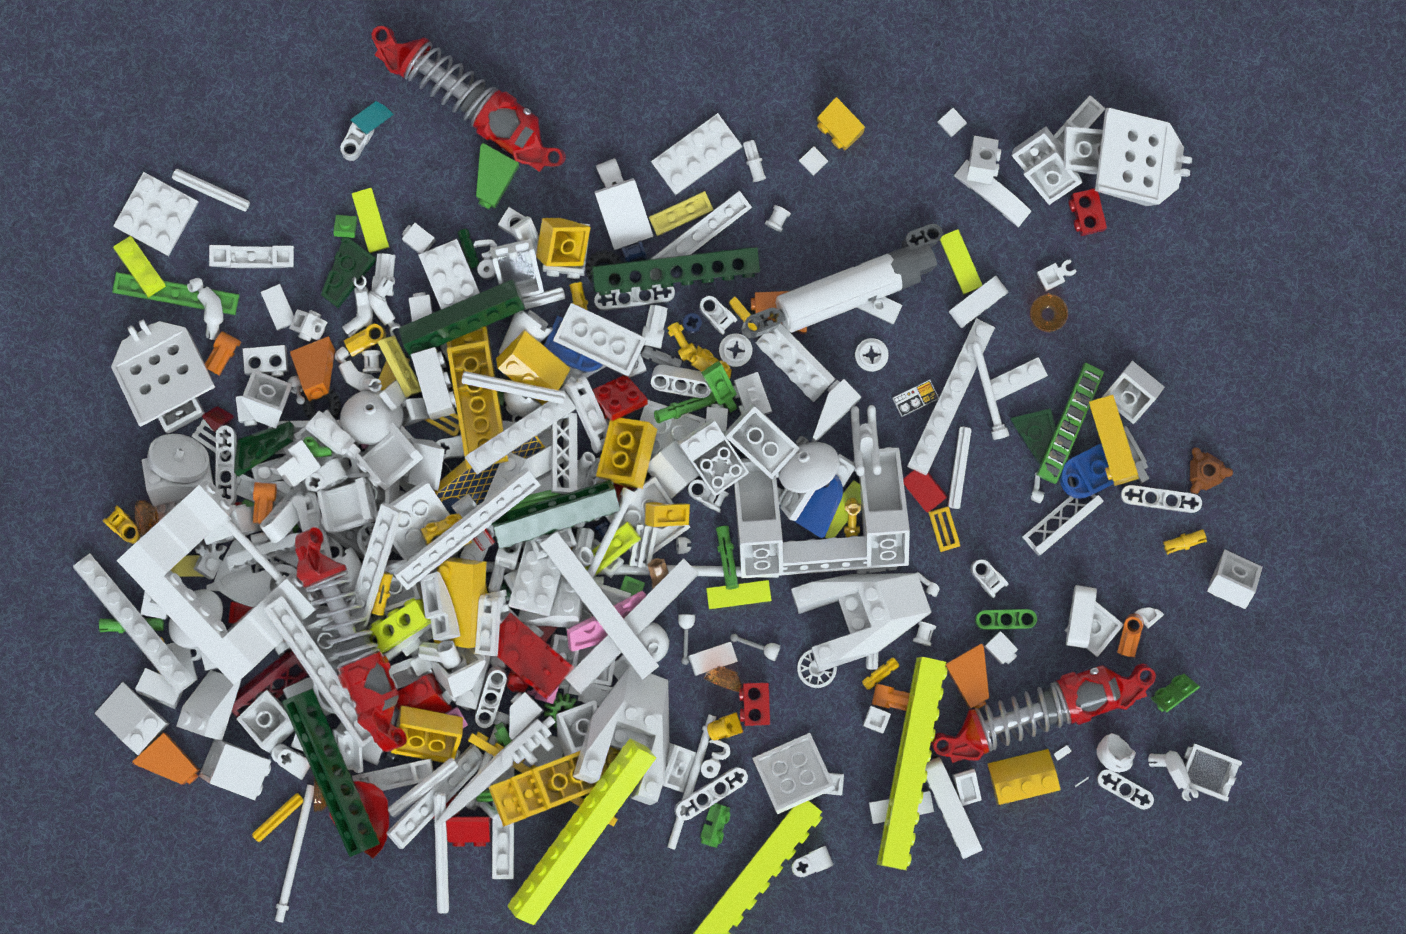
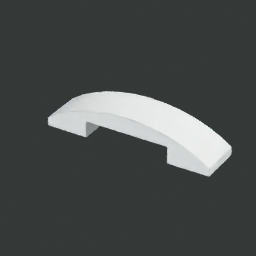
M966 160L954 177L969 189L971 188L1003 213V216L1019 227L1031 210L994 178L991 184L967 180L969 161Z
M209 245V266L293 267L294 246L235 247L231 245Z
M431 759L354 775L352 778L353 781L372 783L384 791L420 783L433 772Z

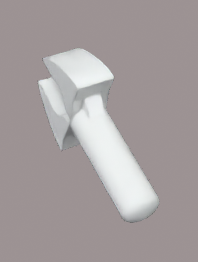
M476 801L472 808L475 811L477 807H481L493 820L499 817L498 812L488 802Z

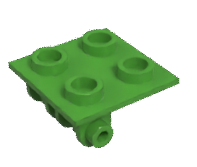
M1185 674L1178 675L1172 679L1168 686L1158 689L1151 700L1157 704V708L1161 712H1168L1199 689L1200 686Z

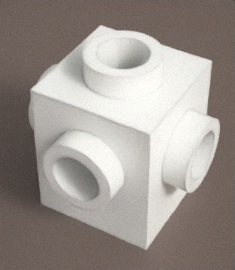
M297 309L289 329L300 333L298 337L310 342L311 339L318 341L325 331L327 322L320 319L321 314L310 310L308 313Z

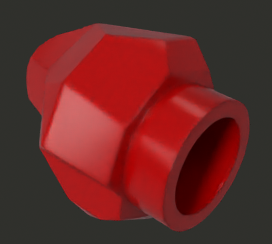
M513 670L510 671L506 679L507 688L512 692H525L529 684L522 680Z

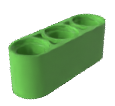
M1028 609L984 610L975 617L976 626L983 630L1032 628L1037 622L1035 612ZM1024 613L1032 617L1031 624H1023L1021 617ZM982 614L990 617L989 625L983 626L980 623L979 619ZM1003 614H1008L1011 617V623L1007 626L1003 625L1000 621Z

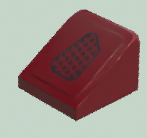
M216 406L203 414L202 418L216 432L221 426L229 424L234 416Z

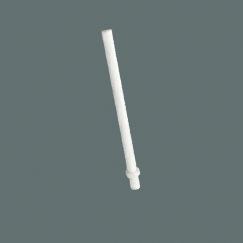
M708 715L706 724L702 727L704 731L682 800L694 791L710 739L707 726L710 722L716 720L715 716ZM681 806L682 811L679 813L686 815L688 807ZM676 817L667 846L674 850L676 849L684 820Z
M307 784L280 901L276 905L278 910L275 921L278 922L284 921L286 910L288 911L289 909L287 904L316 787Z

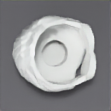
M1113 733L1106 735L1097 747V756L1100 762L1107 769L1119 773L1127 771L1132 767L1136 752L1119 735Z

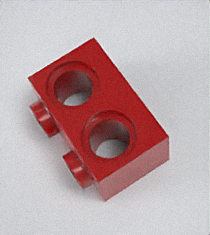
M1095 189L1073 193L1071 200H1069V207L1071 212H1075L1076 220L1073 221L1075 231L1080 232V236L1105 231L1107 226L1099 193ZM1086 198L1089 201V207H1082L1079 204V199ZM1091 218L1094 221V227H1086L1084 219Z
M769 683L743 684V688H739V700L744 701V709H740V722H744V726L770 725ZM751 688H757L760 691V697L757 700L749 698L748 691ZM758 709L760 711L761 717L758 721H752L749 718L750 710Z

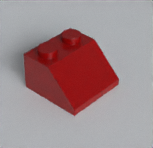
M433 673L424 675L398 691L400 697L396 707L399 711L401 706L443 714L453 709L451 704L448 705L442 697L443 691Z
M453 816L446 821L447 842H452L454 847L465 846V842H473V846H486V842H491L490 816Z

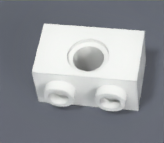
M974 136L967 180L991 184L993 176L997 177L999 164H996V161L1000 160L1001 149H998L999 140Z

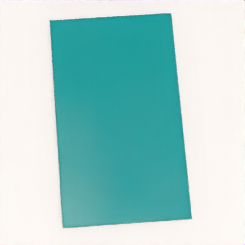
M375 101L353 117L351 121L367 135L394 114L383 104Z

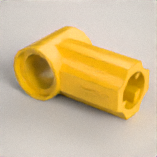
M371 324L361 332L344 340V343L353 357L386 338V331L378 324ZM375 328H379L381 332L378 339L371 338V331Z

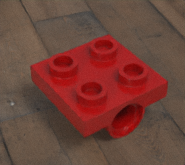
M626 375L592 390L605 419L609 417L611 421L648 405L646 396Z

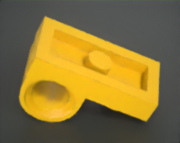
M648 502L645 505V525L652 527L689 525L690 504Z

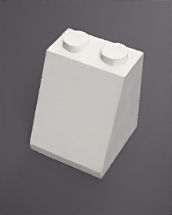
M214 739L199 777L210 784L255 800L262 792V782L271 770V761L223 740Z

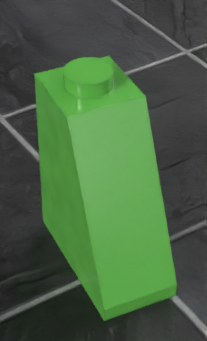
M484 143L480 146L476 197L480 200L479 204L487 209H490V207L496 209L518 170L519 163Z

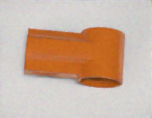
M222 331L215 340L214 349L205 363L206 368L220 376L230 357L235 355L233 352L237 346H240L241 341Z
M255 482L253 490V500L255 501L253 523L261 524L273 510V502L276 501L277 484Z
M1133 613L1126 618L1117 653L1128 657H1135L1144 626V620L1139 614ZM1132 619L1137 620L1140 627L1132 629L1129 627L1128 622Z
M876 684L872 705L906 711L910 693Z

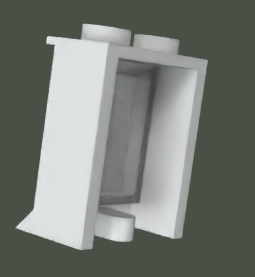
M531 239L490 248L499 285L513 279L522 297H533L544 292Z
M1193 744L1192 747L1188 746L1184 758L1187 759L1185 768L1191 781L1188 786L1220 800L1228 801L1231 786L1234 785L1235 775L1242 762L1197 744Z

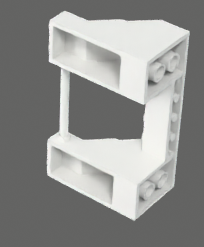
M887 447L879 449L880 475L873 474L871 453L863 454L865 472L863 476H859L863 536L833 537L822 540L810 539L808 541H782L776 478H779L778 473L771 479L750 459L742 458L741 461L749 473L734 483L741 577L752 578L908 566L910 529L899 448Z
M205 479L127 550L117 562L235 685L284 639L263 609L280 596H283L299 621L302 622L320 604L312 605L311 602L318 597L315 592H306L302 581L293 572L288 577L282 576L237 526L230 521L232 518L229 515L234 511L231 503L217 492L214 484ZM219 524L222 527L225 525L229 532L274 578L277 585L228 630H226L223 622L217 620L211 614L210 609L196 598V594L182 583L181 578L171 571L183 557Z

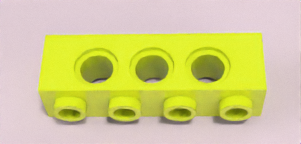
M412 598L404 603L405 607L399 610L397 608L387 614L388 618L385 620L379 619L371 624L372 628L369 630L373 631V633L369 636V640L371 643H374L373 636H376L377 648L380 649L382 654L431 624V619L425 618L423 599L415 600V598ZM407 614H408L409 617H410V623H409V624L406 622V615H407ZM390 625L393 626V629H394L393 634H391L390 631H389V626H390Z

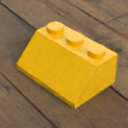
M525 329L496 358L498 369L512 381L558 391L570 371L568 365ZM534 398V399L537 400L541 405H544L545 403L548 402V401H545V400H541V399H536V398Z
M618 418L614 421L610 420L596 477L607 481L611 480V482L622 486L643 489L657 429L650 422L625 418Z
M401 706L396 727L405 732L407 742L404 746L392 750L391 753L431 759L432 761L443 763L450 758L455 759L463 733V717Z
M1049 749L987 763L997 805L1061 790Z

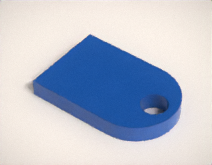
M557 316L552 327L553 330L549 334L544 346L571 368L586 373L600 369L603 364L553 341L564 319Z
M1102 444L1073 457L1065 463L1059 480L1063 490L1069 496L1084 499L1114 484L1112 479L1108 480L1105 468L1108 467ZM1068 477H1073L1076 480L1075 487L1069 486L1067 482Z
M837 475L830 481L828 487L823 486L814 491L797 520L794 521L820 538L826 536L843 496V486Z

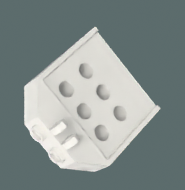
M1106 108L1095 191L1145 206L1158 205L1179 188L1181 176H1190V170L1181 169L1182 164L1192 163V158L1183 155L1184 146L1170 123Z
M144 319L139 321V325L143 330L138 333L132 325L127 327L131 335L121 342L111 368L140 427L215 388L197 346L185 327L160 321L147 325Z

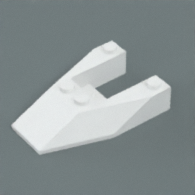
M918 573L849 574L811 582L791 589L799 614L839 601L850 632L849 635L812 647V654L819 672L878 653L931 613Z
M629 666L591 717L573 777L591 784L597 782L600 779L609 746L621 750L631 738L648 747L657 757L633 789L631 799L652 805L658 802L664 782L669 750L668 680L651 673L644 679H641L633 667Z

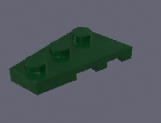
M342 237L341 246L335 255V262L332 270L329 271L321 293L326 300L338 309L356 287L353 283V278H356V283L358 284L362 279V275L365 276L377 260L348 237Z
M1051 408L1010 418V421L1039 466L1056 430Z
M288 421L277 425L276 428L271 427L238 439L234 473L238 477L292 443L294 425Z

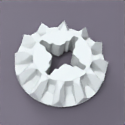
M730 334L721 341L719 354L721 359L732 367L742 366L751 358L752 345L744 335ZM737 341L738 348L745 352L738 353L736 358L733 359V352L726 349L734 348Z
M874 338L862 341L857 346L855 352L857 364L866 371L874 372L882 369L888 360L886 345ZM870 346H872L874 353L881 354L878 357H874L873 364H871L869 357L863 356L869 353Z

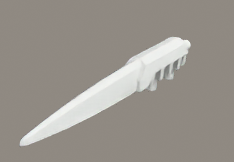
M549 716L542 723L536 719L493 757L450 803L436 821L435 828L439 827L480 795L513 766L514 761L519 764L525 758L531 765H534L538 761L531 753L541 744L547 751L551 750L554 745L548 740V737L552 735L548 728L555 723L554 719Z

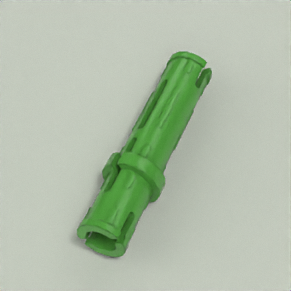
M710 392L705 398L695 397L680 403L674 402L666 408L655 410L654 418L657 423L672 418L679 419L681 415L714 404L715 399Z
M720 526L716 528L719 543L717 549L721 554L726 589L732 590L739 587L733 556L734 544L731 543L729 526Z
M144 618L154 631H164V619ZM99 619L100 632L114 631L124 633L125 630L116 619Z

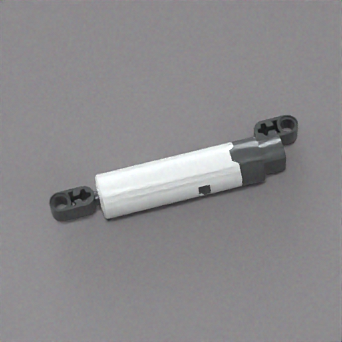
M929 224L913 230L906 235L901 244L902 248L777 296V308H769L747 317L741 328L743 335L747 338H756L775 330L781 322L792 333L867 304V302L920 283L921 275L932 271L937 266V261L931 247L936 245L943 234L941 227L937 224ZM927 232H932L935 235V239L929 238ZM768 317H770L771 319H775L774 322L772 320L765 322L768 319ZM748 323H754L757 326V330L749 329Z

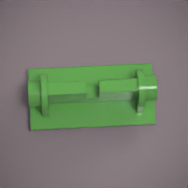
M717 803L710 806L706 820L713 823L712 826L704 824L700 836L702 838L701 843L717 848L718 844L722 842L724 825L730 819L729 807Z

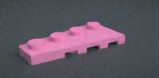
M641 591L615 604L614 607L624 619L646 597V594ZM592 616L567 629L568 648L572 652L598 645L608 634L595 617Z

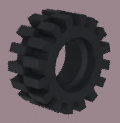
M607 250L597 251L594 255L592 254L586 265L588 280L592 283L591 266H598L601 262H608L610 264L622 263L617 254L615 255L614 252H608ZM612 273L609 276V283L611 285L618 283V274Z
M329 388V393L322 397L329 401L328 411L336 419L340 413L341 403L338 395ZM305 394V402L302 409L305 416L311 420L317 413L314 410L316 399L309 401Z

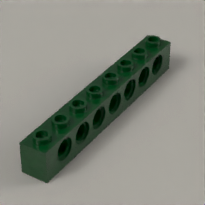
M757 247L590 267L593 291L599 292V295H609L611 290L618 289L620 293L632 292L634 287H640V290L653 289L652 285L659 284L661 288L673 287L675 282H681V285L694 284L693 280L700 279L702 283L714 282V278L722 277V280L735 279L734 275L741 274L743 278L755 277V273L760 272ZM736 258L742 261V266L738 270L732 267V262ZM718 260L722 267L719 272H714L712 270V263ZM695 263L701 266V271L697 275L691 272V267ZM677 265L681 273L678 277H673L670 271L673 266ZM654 268L660 271V276L656 280L650 277V271ZM635 270L638 271L640 275L639 280L631 282L629 279L630 273ZM612 273H616L619 276V281L615 285L609 283V276Z
M313 688L282 701L349 857L379 845L377 834L372 827L369 816Z

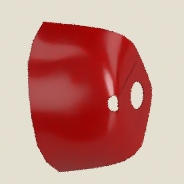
M353 781L380 843L364 851L371 858H374L382 850L388 836L386 834L389 828L388 800L383 791L376 785L362 781Z

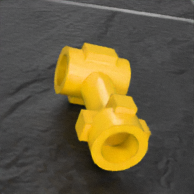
M676 322L667 327L670 337L675 336L681 349L678 350V353L682 360L689 361L693 354L696 355L697 349L693 343H687L681 332L684 330L682 324L680 325L679 322Z
M850 498L844 506L845 511H848V526H844V533L847 538L858 536V533H860V527L856 526V518L859 511H861V504L855 498Z

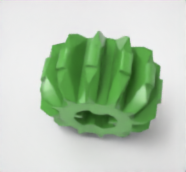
M557 693V700H554L553 704L545 703L544 705L550 709L545 711L544 715L551 716L554 719L555 728H557L556 714H559L557 711L561 709L560 706H563L566 709L565 711L578 706L574 705L577 701L575 698L569 700L570 695L568 693L563 698L561 693Z

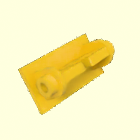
M699 346L697 347L696 355L693 354L689 359L691 365L699 371H704L719 361L709 350L702 349ZM722 360L719 361L730 379V366Z

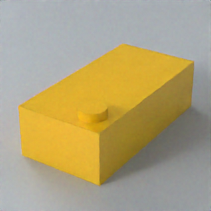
M1113 394L1090 401V409L1108 463V467L1105 468L1108 480L1112 479L1114 486L1139 479Z
M449 557L437 567V572L440 573L450 594L459 625L460 636L450 640L457 647L473 648L476 646L478 601L481 595H485L486 562ZM434 640V643H437V644H440L441 642H443V641H439V640Z

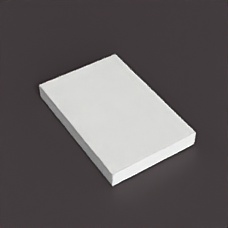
M634 178L595 191L614 250L653 237Z

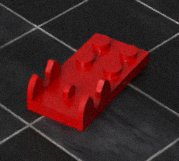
M509 613L500 624L497 657L517 673L522 680L532 686L537 693L548 699L574 669V666L512 613Z

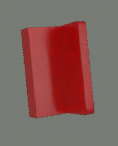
M914 470L903 479L906 488L927 513L948 497L929 472L927 475H924Z

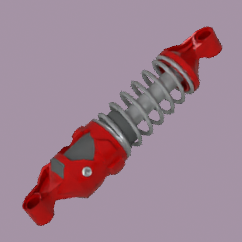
M378 26L372 31V39L378 49L375 56L385 63L390 73L400 75L408 79V81H412L420 71L425 76L419 84V89H423L431 79L436 85L431 90L430 97H433L442 87L447 91L441 100L442 105L449 100L451 95L458 98V101L452 108V112L454 113L460 108L465 113L463 119L471 120V125L476 129L477 134L486 140L491 139L502 147L504 151L512 154L515 161L529 164L539 172H541L544 166H560L565 162L566 155L562 149L545 148L540 138L539 118L531 113L529 109L517 103V99L508 92H502L495 87L485 88L486 83L484 79L473 83V71L462 75V63L451 67V55L441 58V49H432V43L427 38L398 44L391 28ZM382 30L387 32L385 41L379 39V33ZM437 51L438 54L434 62L428 57ZM449 59L447 68L445 70L440 65L445 60ZM460 67L457 77L451 74L456 68ZM471 75L468 85L462 82L467 76ZM554 151L560 156L557 163H553L550 159V155Z
M312 527L295 537V551L298 556L297 577L302 581L306 592L321 589L323 595L314 599L311 602L312 605L325 602L328 605V608L319 612L316 617L324 618L332 615L333 621L323 626L322 630L329 631L337 628L339 632L331 637L327 643H338L337 651L332 656L339 657L340 664L337 666L339 668L338 679L342 688L347 689L349 692L350 705L356 712L357 723L370 732L374 742L383 751H392L404 746L407 742V737L402 729L391 724L394 708L400 695L397 684L389 674L391 668L389 660L377 648L378 644L370 642L369 636L372 635L373 631H356V628L366 623L368 618L351 619V615L358 612L362 605L346 606L345 603L354 598L357 592H340L342 588L351 582L349 578L336 580L347 575V567L345 564L336 562L320 553L324 537L319 528Z
M1147 664L1137 665L1127 678L1120 676L1103 665L1077 674L1070 672L1062 675L1060 680L1051 682V687L1047 691L1043 692L1038 687L1039 695L1035 704L1032 703L1029 693L1025 691L1024 695L1027 706L1019 708L1016 698L1012 696L1011 700L1014 711L1007 713L1002 701L999 700L1000 716L993 717L988 705L985 706L988 720L985 721L979 709L969 710L957 736L953 737L944 733H937L933 742H931V746L938 755L950 757L952 763L963 759L979 760L989 751L996 750V734L1006 746L1010 744L1009 730H1011L1018 741H1022V725L1030 736L1035 737L1037 731L1035 721H1037L1044 732H1048L1050 724H1054L1058 728H1061L1063 722L1069 725L1070 723L1080 725L1091 721V718L1117 708L1127 710L1136 700L1147 697L1146 690L1154 683L1156 674ZM1148 670V677L1140 679L1141 672ZM1040 719H1044L1046 728L1044 727ZM1028 723H1032V731L1029 728ZM1016 727L1019 728V736L1014 729ZM1002 732H1005L1006 740L1004 739ZM940 740L947 741L944 748H937V743Z

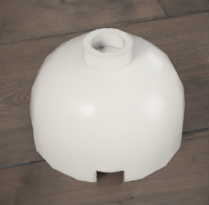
M504 392V401L507 404L505 408L513 416L517 414L520 417H525L542 406L534 398Z
M651 622L637 635V638L656 662L666 655L669 649V639L666 631L659 624Z

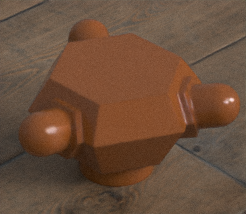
M1197 447L1192 449L1191 453L1194 457L1190 461V481L1193 484L1190 492L1192 494H1198L1203 489L1208 490L1222 483L1225 477L1233 475V470L1226 468L1224 462L1208 452L1202 453Z

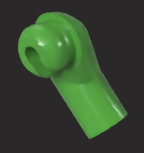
M308 436L304 438V444L314 457L332 456V450L329 447L320 446L313 437Z

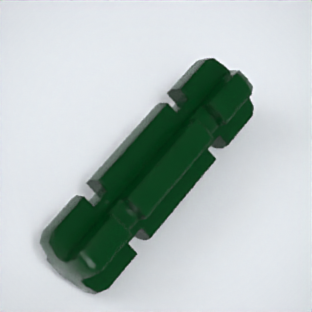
M467 228L459 230L458 236L462 240L461 245L466 259L468 258V266L470 269L477 268L479 260L476 257L477 254L472 240L469 238V231Z

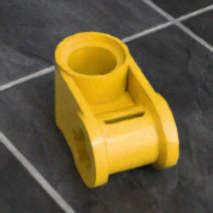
M118 505L108 518L102 520L112 531L128 543L134 544L142 537L140 527ZM130 528H134L136 531L135 536L128 539L127 531Z
M737 712L710 722L707 726L709 737L713 741L743 733Z

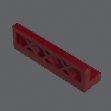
M291 648L238 690L232 712L237 718L241 715L238 709L243 705H251L256 700L258 693L268 690L270 693L273 692L274 694L272 695L278 698L284 693V688L297 683L308 674ZM297 663L302 671L296 676L289 675V669ZM276 679H284V686L280 689L272 688L273 681Z

